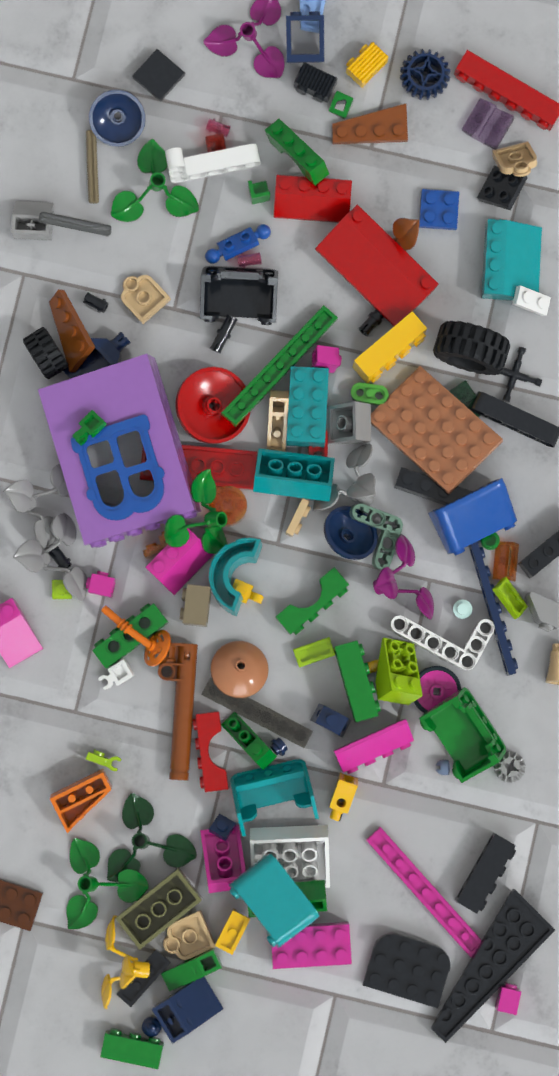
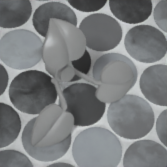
M370 443L356 448L347 457L346 466L354 468L358 477L357 481L349 487L347 492L339 489L337 484H332L330 501L315 500L313 504L314 512L326 510L335 505L339 499V494H344L353 501L357 500L359 504L370 506L373 503L374 496H376L375 476L372 473L360 475L358 468L365 466L372 456L373 447Z
M60 464L56 465L51 471L50 481L52 486H54L51 490L33 494L32 484L28 480H19L9 485L3 491L18 512H26L40 519L34 523V535L44 550L49 548L55 540L51 530L53 518L51 516L44 518L41 514L32 511V509L36 506V497L56 491L60 496L69 494Z
M63 513L55 516L51 523L52 533L55 538L59 539L58 542L42 551V547L37 541H26L18 548L13 558L34 573L39 572L42 568L45 571L56 570L66 572L67 574L63 576V584L66 590L77 600L83 601L87 591V577L85 573L78 567H73L69 570L68 568L48 566L51 561L50 556L47 554L49 551L59 546L62 542L66 546H70L76 539L75 524L67 514Z

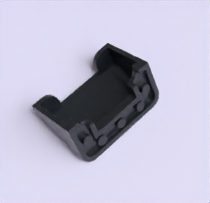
M203 267L201 273L200 319H204L205 322H215V319H219L220 316L227 317L228 314L231 317L257 318L262 325L276 323L278 271L259 268Z

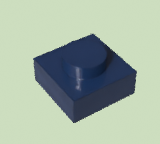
M219 813L210 826L209 832L226 841L235 828L236 823Z

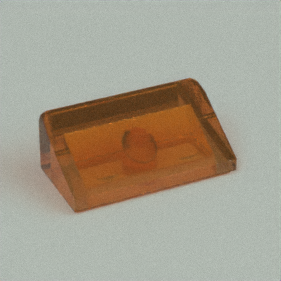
M500 541L495 549L492 579L501 580V578L507 577L509 581H516L518 543Z

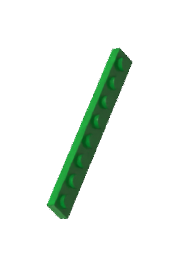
M323 305L221 412V415L236 427L286 375L291 366H294L337 321L338 317Z

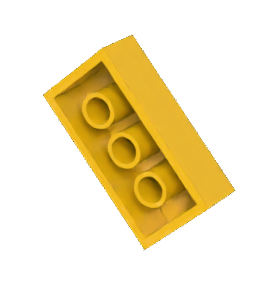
M412 311L354 360L352 368L365 383H375L385 369L389 371L396 365L395 362L399 357L403 359L410 353L413 345L417 347L425 340L427 327Z

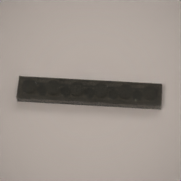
M212 678L209 679L201 694L302 748H305L313 733L312 730L249 697L233 698L225 695L215 686Z

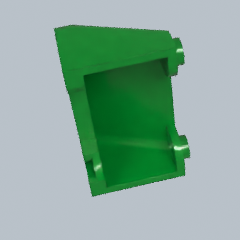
M466 687L458 690L419 717L422 728L429 732L435 731L454 760L452 773L461 783L499 763L506 753V747L502 739Z

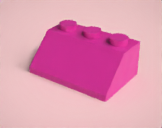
M187 528L189 540L185 545L171 547L167 544L145 567L173 595L214 555L207 553L203 549L201 540L189 528Z

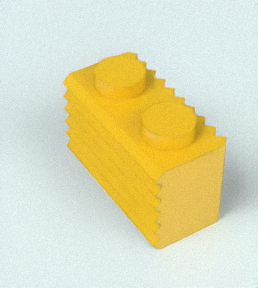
M371 42L369 46L365 44L359 51L360 55L356 59L352 57L346 64V74L361 88L388 62V55L374 42Z

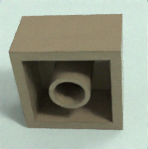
M187 584V589L183 588L182 600L185 601V607L180 609V620H183L184 625L207 627L211 587Z

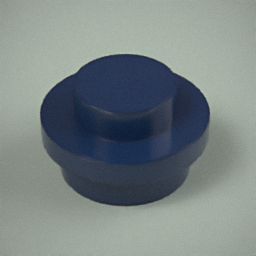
M282 739L271 740L272 745L270 748L274 754L284 756L288 748Z

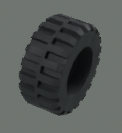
M445 321L440 325L433 352L437 359L456 368L477 374L498 375L504 370L511 346L505 336L489 328L462 321Z

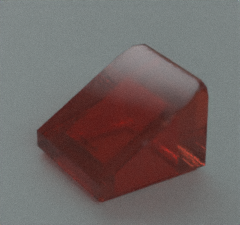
M223 133L205 137L208 153L226 149Z

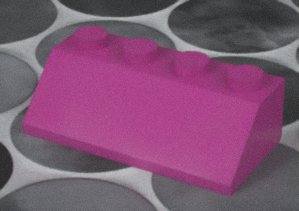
M402 719L333 752L342 772L347 771L350 774L359 770L357 766L363 763L365 766L375 763V758L381 755L383 758L394 754L392 751L400 747L403 750L410 747V742L414 741L407 720Z

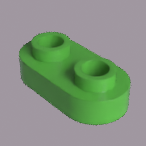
M359 382L351 388V397L356 402L380 405L385 403L389 397L388 390L381 385ZM362 390L364 394L358 396L356 392ZM376 393H381V394H382V398H381V399H377V398L375 397V394H376Z

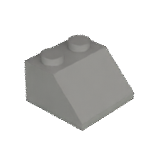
M355 401L327 406L328 444L371 442V404Z
M534 592L527 593L525 600L534 622L539 624L538 628L547 632L558 629L559 603Z

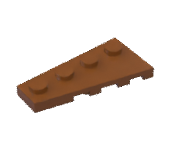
M58 289L49 301L69 371L76 372L94 350L95 346L65 290Z

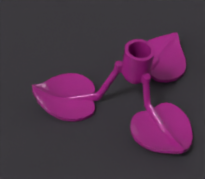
M256 0L251 6L250 16L254 21L259 22L243 23L237 37L235 30L231 26L220 25L203 40L205 46L211 52L227 57L237 51L236 41L243 37L246 41H253L261 52L254 59V68L260 76L280 78L284 72L285 62L281 51L274 46H269L264 51L256 40L257 31L255 29V26H260L262 23L266 26H271L278 22L281 17V6L278 0Z
M400 534L396 540L395 548L399 559L403 561L402 565L393 571L389 567H384L380 571L377 580H374L373 588L378 595L384 594L389 599H395L398 593L416 594L418 608L429 620H432L434 601L427 588L422 587L418 591L398 589L394 574L403 569L406 564L412 567L415 563V551L412 544L404 535Z

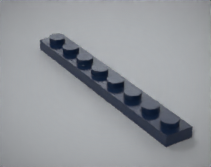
M477 541L469 545V549L488 614L495 627L494 634L505 672L509 676L516 674L515 669H518L516 659L512 658L510 653L513 648L510 639H506L505 632H507L505 621H501L499 615L502 611L499 602L496 603L494 595H496L492 590L494 584H490L488 578L491 576L488 565L485 566L483 561L485 552L483 547H479Z

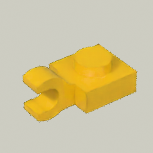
M235 579L232 587L242 594V603L247 604L248 599L259 604L262 603L264 597L252 592L254 586Z

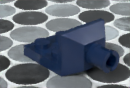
M121 331L110 341L107 338H91L95 348L76 372H70L69 368H67L63 372L71 379L120 363L121 350L131 342Z

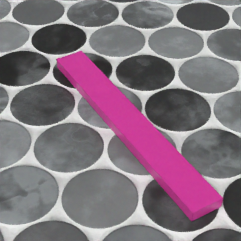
M379 827L366 841L463 950L472 957L482 940L384 830Z

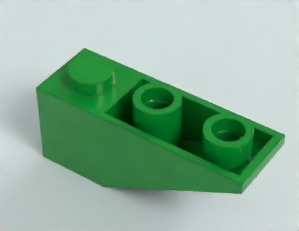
M233 712L221 724L263 770L277 758L273 751L236 712Z
M215 948L162 972L161 975L168 990L172 991L221 969L222 963Z

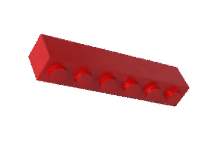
M469 50L465 52L455 69L454 75L459 81L471 84L476 91L488 94L489 98L493 101H500L505 104L504 106L507 109L517 111L524 119L534 121L543 130L551 131L559 118L558 102Z

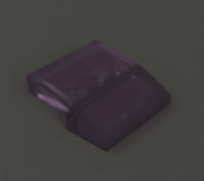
M480 98L464 124L462 131L482 144L496 150L514 121V115L497 108V105Z

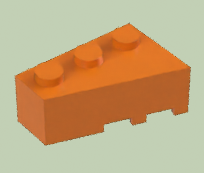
M101 769L50 795V800L67 833L112 790V785L104 769Z

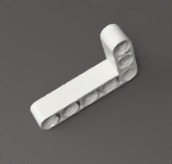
M247 144L189 157H183L182 149L179 147L165 151L171 183L247 169L261 164L256 144Z
M395 616L390 621V629L394 633L464 671L475 667L495 629L491 620L483 619L479 621L462 649L404 616ZM396 619L403 621V629L397 630L394 627ZM482 623L489 625L490 630L488 633L481 632L480 625ZM412 629H418L421 632L419 639L411 637ZM430 638H435L438 642L437 647L434 649L428 646ZM473 640L480 642L479 650L472 649L471 642ZM447 647H451L454 650L455 654L452 658H448L445 655ZM465 656L471 659L469 667L462 665V659Z

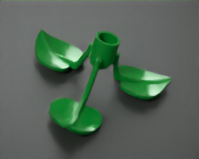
M154 139L149 140L142 147L137 158V165L140 171L143 173L151 172L152 174L149 186L138 199L130 191H122L117 194L113 200L111 216L122 222H132L139 219L144 212V208L139 202L150 190L158 192L162 189L169 197L165 202V206L171 215L185 217L198 212V202L192 192L186 187L174 186L171 194L168 192L167 186L164 185L166 181L165 176L161 173L167 168L165 151Z
M206 469L194 478L191 485L192 499L195 502H201L204 508L210 510L204 516V522L186 524L185 519L181 515H173L166 522L164 538L169 546L181 547L189 540L187 528L207 525L204 528L206 532L203 533L201 538L202 546L207 553L216 554L227 544L222 529L227 524V515L225 512L216 511V508L207 505L213 502L216 497V485L211 475V469Z
M74 838L70 847V864L76 873L83 874L78 880V888L85 896L76 895L69 900L66 911L68 929L87 927L96 919L98 907L95 903L90 902L91 896L88 892L95 891L98 886H119L117 889L119 898L124 902L131 903L139 900L148 890L149 884L146 878L136 870L126 869L119 873V883L98 882L94 876H89V874L91 873V868L96 867L99 863V849L91 842Z

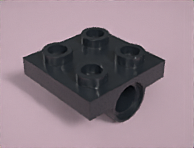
M494 165L477 198L480 202L511 210L528 177L503 174L498 166Z

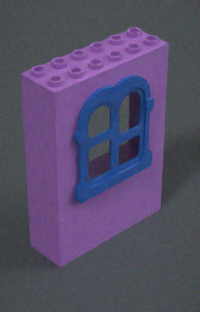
M144 354L38 389L84 545H91V548H99L107 545V541L118 542L124 540L125 535L133 537L143 534L142 530L144 529L150 531L161 528L160 524L164 523L166 525L167 520L173 515H181L184 519L196 517L198 512H201L199 502H195L191 496L192 478L156 359L153 356ZM93 410L107 425L94 438L89 435L87 441L81 446L72 435L81 428L78 423ZM138 431L147 460L144 463L127 468L123 463L117 437ZM102 441H108L114 461L93 468L87 453V447ZM116 470L123 487L124 498L119 505L110 507L103 503L96 477ZM150 470L154 480V489L150 495L139 497L131 489L129 476Z

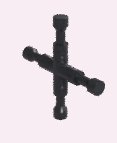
M519 347L518 357L514 361L512 370L504 367V370L500 373L509 377L507 391L502 399L505 402H510V394L512 389H514L516 380L526 383L528 381L536 386H541L542 379H534L529 377V375L519 372L522 356L525 354L526 348Z

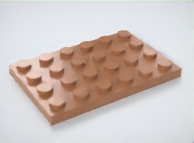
M421 366L389 395L385 403L380 404L371 413V424L448 494L503 442V439Z

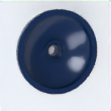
M120 89L108 90L100 94L91 105L89 112L90 127L94 135L107 145L115 147L129 145L139 138L145 127L146 115L143 105L136 96L128 91ZM120 113L121 118H116L114 114Z
M351 506L338 507L329 513L324 522V535L327 543L334 552L343 558L361 560L368 557L377 545L378 534L376 528L353 520L349 513ZM360 509L355 510V512L358 513L357 517L359 515L367 516V514L361 512Z

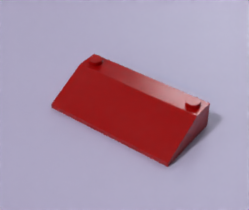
M358 204L315 248L393 326L414 311L439 285Z

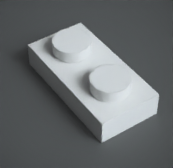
M516 286L512 305L541 316H547L551 297L523 286Z

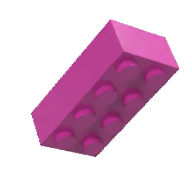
M349 922L310 924L280 948L272 947L273 969L352 964Z

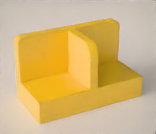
M233 908L215 946L233 955L250 918Z

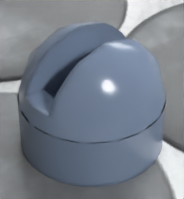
M449 760L438 761L436 766H440V769H436L437 773L449 775Z

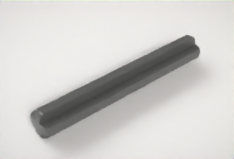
M47 212L39 214L40 223L103 236L111 234L112 228L110 225Z

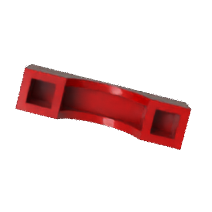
M219 712L196 714V718L193 719V728L198 730V738H195L196 750L200 749L201 757L197 758L198 769H202L203 777H200L201 789L205 788V792L227 790L229 787L226 769L215 765L209 756L211 739L222 731Z

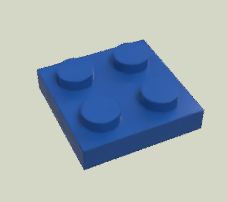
M422 189L419 228L457 230L459 192Z

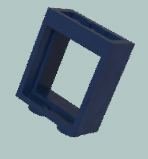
M319 11L309 12V15H301V12H290V16H286L287 63L324 62V15H320ZM291 21H319L320 54L292 55Z

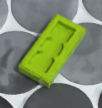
M501 578L492 590L513 619H517L528 606L508 578Z
M330 637L293 649L299 668L335 656Z

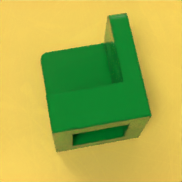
M252 180L248 181L252 205L270 201L267 181L253 184Z

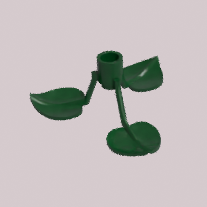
M131 793L125 801L122 819L125 826L129 829L139 827L137 833L132 837L133 854L131 855L126 849L114 851L108 860L107 880L118 882L119 873L126 869L140 871L141 864L134 858L137 849H146L149 845L165 849L163 852L164 861L169 866L175 868L185 866L197 857L196 849L190 840L178 834L170 835L167 838L166 845L150 842L149 837L142 833V825H148L152 822L154 817L153 806L147 800L135 793Z

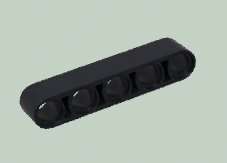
M477 392L470 409L471 411L552 448L555 447L559 438L558 426L489 394Z

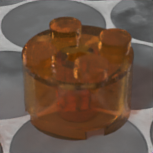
M224 486L216 489V497L209 506L216 508V511L226 513L227 524L225 526L231 527L240 523L247 513V500L243 492L234 486ZM231 502L232 509L225 510L224 503L229 504Z

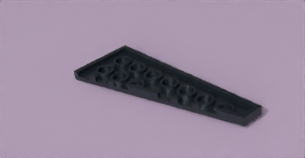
M515 889L508 895L431 1026V1029L445 1043L555 931Z

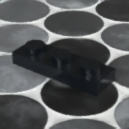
M157 949L145 961L150 963L148 978L135 977L127 987L117 992V995L130 1007L134 1005L171 963Z

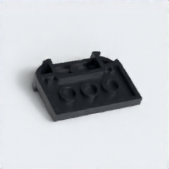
M391 932L381 936L375 942L362 985L438 1009L451 967L450 959L446 952L437 945Z

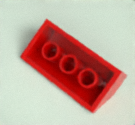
M276 175L274 218L339 223L350 212L352 180L324 178L314 185L306 177Z

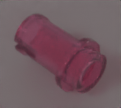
M215 118L213 120L209 119L206 130H209V133L212 131L227 138L231 126L217 122Z
M260 252L246 255L241 253V255L237 256L239 267L245 268V266L262 264Z

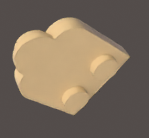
M528 141L492 151L493 158L503 174L523 177L530 174L531 169L537 166V156Z
M141 275L138 278L129 276L123 282L124 291L121 294V300L142 324L146 323L171 300L166 292L148 275Z
M201 910L183 917L170 925L167 929L168 936L163 941L165 951L170 954H176L182 960H188L216 947Z

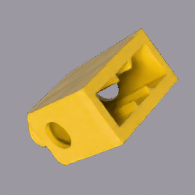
M339 773L329 805L332 809L331 819L341 821L343 813L348 814L358 787V778ZM342 798V799H344L345 801L340 802V801H338V799Z

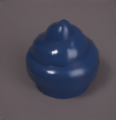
M148 1017L142 1023V1031L146 1036L155 1037L161 1031L162 1026L156 1017Z

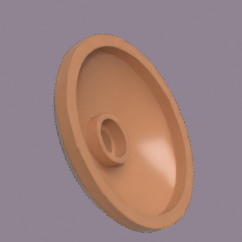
M234 641L225 644L215 653L211 662V677L215 686L222 693L233 698H247L256 694L264 686L268 677V663L264 654L259 648L248 642ZM241 663L244 665V668L239 669L237 665Z

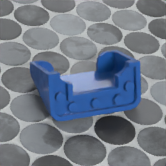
M503 478L493 480L487 483V485L480 487V489L428 513L447 554L454 553L455 556L463 553L465 547L503 528L506 531L515 527V522L517 521Z

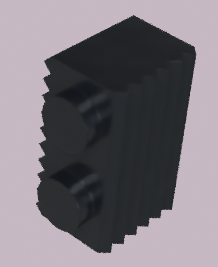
M304 62L294 81V87L300 94L305 95L308 93L317 102L322 103L325 101L328 103L337 84V77Z

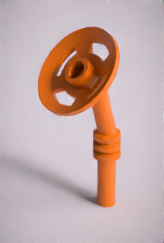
M105 605L102 608L101 612L116 623L117 628H120L121 631L124 630V634H129L145 646L144 660L147 665L154 667L164 660L171 643L170 634L167 631L159 630L150 639H147L132 628V624H129L128 621L125 622V618H120L108 606Z

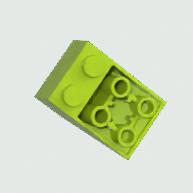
M382 638L375 680L378 700L410 705L423 696L414 643Z

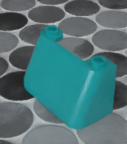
M270 853L264 855L229 884L231 888L229 891L236 900L238 898L243 900L267 930L268 937L266 939L272 947L280 948L319 918L318 912L278 860Z

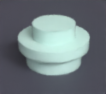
M458 600L453 606V613L456 617L465 619L471 615L472 605L467 600Z

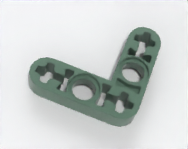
M354 504L349 511L350 517L353 520L381 530L372 557V565L379 570L389 567L395 553L396 540L403 528L402 520L397 516L365 504ZM360 509L361 512L368 513V515H359L357 517L358 513L355 510ZM375 513L381 517L378 524L372 521V516ZM385 521H388V522H394V521H395V524L397 525V528H393V529H392V526H391V525L384 524V523H385ZM385 538H390L392 541V545L388 549L383 546ZM380 550L385 551V552H389V553H388V554L380 553ZM383 557L385 564L380 565L378 558Z

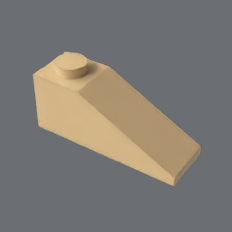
M270 390L267 449L286 452L289 391Z

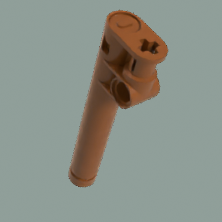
M170 643L169 657L166 655L158 668L160 678L166 681H176L170 759L171 772L169 773V779L189 780L188 770L190 765L197 644ZM165 666H169L172 669V674L169 677L162 675V669Z

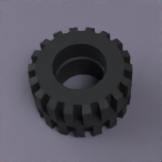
M41 327L23 338L25 347L45 378L51 379L68 368L66 359L47 329Z

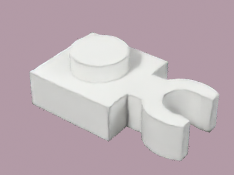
M123 659L108 669L109 675H102L98 680L107 679L108 684L103 687L106 690L110 689L114 682L119 686L135 675L126 659Z

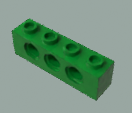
M154 603L152 605L146 604L140 609L142 613L136 617L132 615L125 621L132 624V628L147 639L169 623ZM148 618L150 620L148 628L140 627L141 619ZM116 627L109 633L111 635L106 640L102 638L94 644L95 648L92 651L103 666L109 669L141 643L134 638L126 640L123 633L124 630L121 631L120 628ZM113 641L119 643V649L116 652H111L109 649V644Z

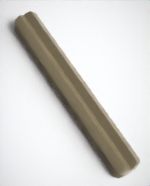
M87 130L88 201L90 204L99 203L97 141L93 131Z

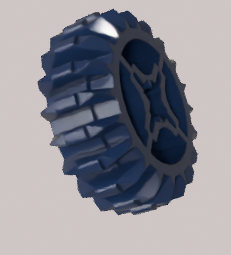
M421 49L420 54L415 50L413 56H407L408 61H403L402 65L404 67L400 69L402 73L400 80H403L402 86L407 87V93L413 91L412 97L418 94L420 100L423 96H426V99L429 100L430 95L436 98L437 93L442 94L443 88H447V82L450 81V76H448L450 69H447L449 64L448 62H443L444 56L438 58V51L433 55L431 54V49L428 50V53ZM425 62L421 67L412 68L418 63ZM430 64L434 65L438 69L439 73H437L436 70H433ZM425 68H427V72H426V73H428V74H427V77L425 78V81H423V79H424L423 73L425 72ZM411 76H413L414 79H417L420 82V85L416 84L412 80ZM438 81L436 84L426 87L427 83Z

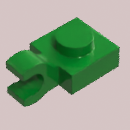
M91 410L78 423L81 428L72 437L82 446L87 441L89 435L94 438L107 424L99 415Z

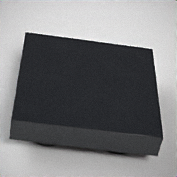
M156 49L132 77L161 102L185 76V72L161 51Z

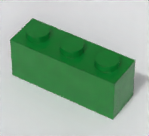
M111 1028L110 1031L107 1030L105 1033L100 1057L159 1069L164 1042H160L161 1039L157 1037L146 1039L141 1038V1034L130 1032V1035L122 1034V1030Z

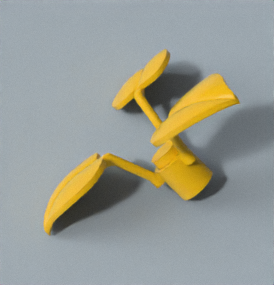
M113 915L107 926L105 946L106 950H111L123 956L124 959L120 976L110 978V974H106L103 979L101 997L104 1009H108L107 1006L112 993L111 985L114 981L120 980V989H124L135 977L148 978L150 972L149 962L138 961V958L115 949L114 921L117 915Z

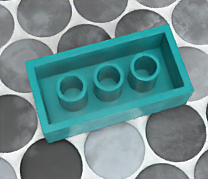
M291 366L287 446L325 447L329 368Z
M259 448L253 492L329 502L335 458Z

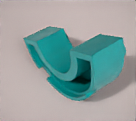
M241 538L229 545L226 544L215 555L210 566L209 583L215 599L225 611L236 617L243 597L240 592L231 586V577L235 569L240 565L257 563L262 549L260 539Z

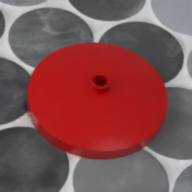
M207 367L190 374L182 382L176 396V413L183 429L194 439L208 444L223 443L235 438L245 428L250 412L236 427L223 417L221 412L246 387L242 380L231 371L219 367Z

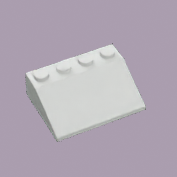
M328 825L250 828L251 866L264 855L270 853L278 860L294 882L324 880L325 888H330Z

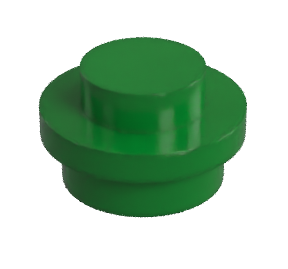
M497 533L481 539V545L487 550L496 549L500 543Z

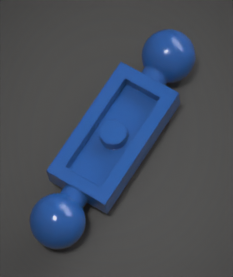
M261 224L253 232L251 227L218 242L217 246L219 249H209L205 254V259L208 263L215 264L223 256L225 261L258 246V238L267 239L271 234V229L268 225Z

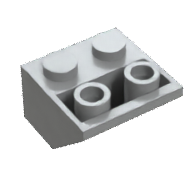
M16 201L11 224L13 238L52 241L53 225L40 223L39 214L41 212L53 214L54 203Z

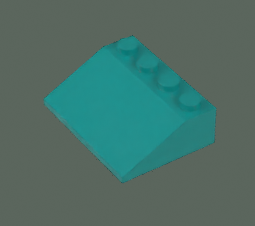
M487 220L485 225L482 299L513 300L516 286H523L539 293L542 227L509 220Z

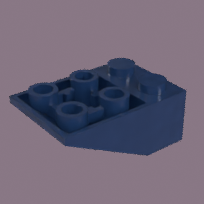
M205 976L190 982L152 1007L153 1013L172 1044L224 1009Z

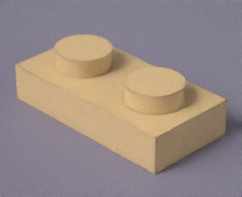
M302 498L286 531V535L293 537L294 533L298 535L302 527L300 521L302 517H307L311 509L308 506L310 501Z

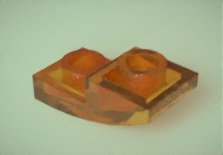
M165 531L161 532V536H158L161 544L157 545L155 542L147 545L146 549L143 550L146 559L159 554L167 545L164 538Z

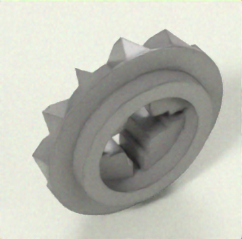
M508 751L501 761L494 765V770L499 779L512 783L520 780L524 775L526 765L519 754ZM513 760V766L518 770H511L507 774V768L502 764H510Z

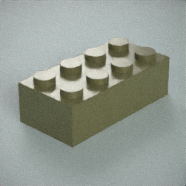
M177 868L115 919L140 950L201 902L203 898L181 869Z

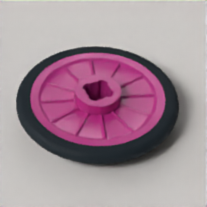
M442 666L425 668L419 673L423 696L414 701L420 711L423 713L427 712L461 689L458 677L451 670ZM434 688H440L438 695L433 694Z

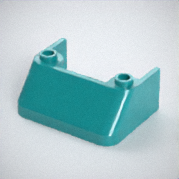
M301 759L270 765L264 770L257 768L234 774L230 779L242 837L246 836L244 822L252 821L257 817V808L295 800V804L299 808L312 807L315 819H319L305 761Z

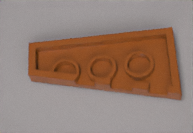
M406 104L333 123V144L407 142Z

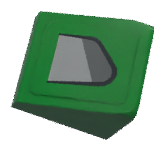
M336 91L328 112L346 119L354 98Z

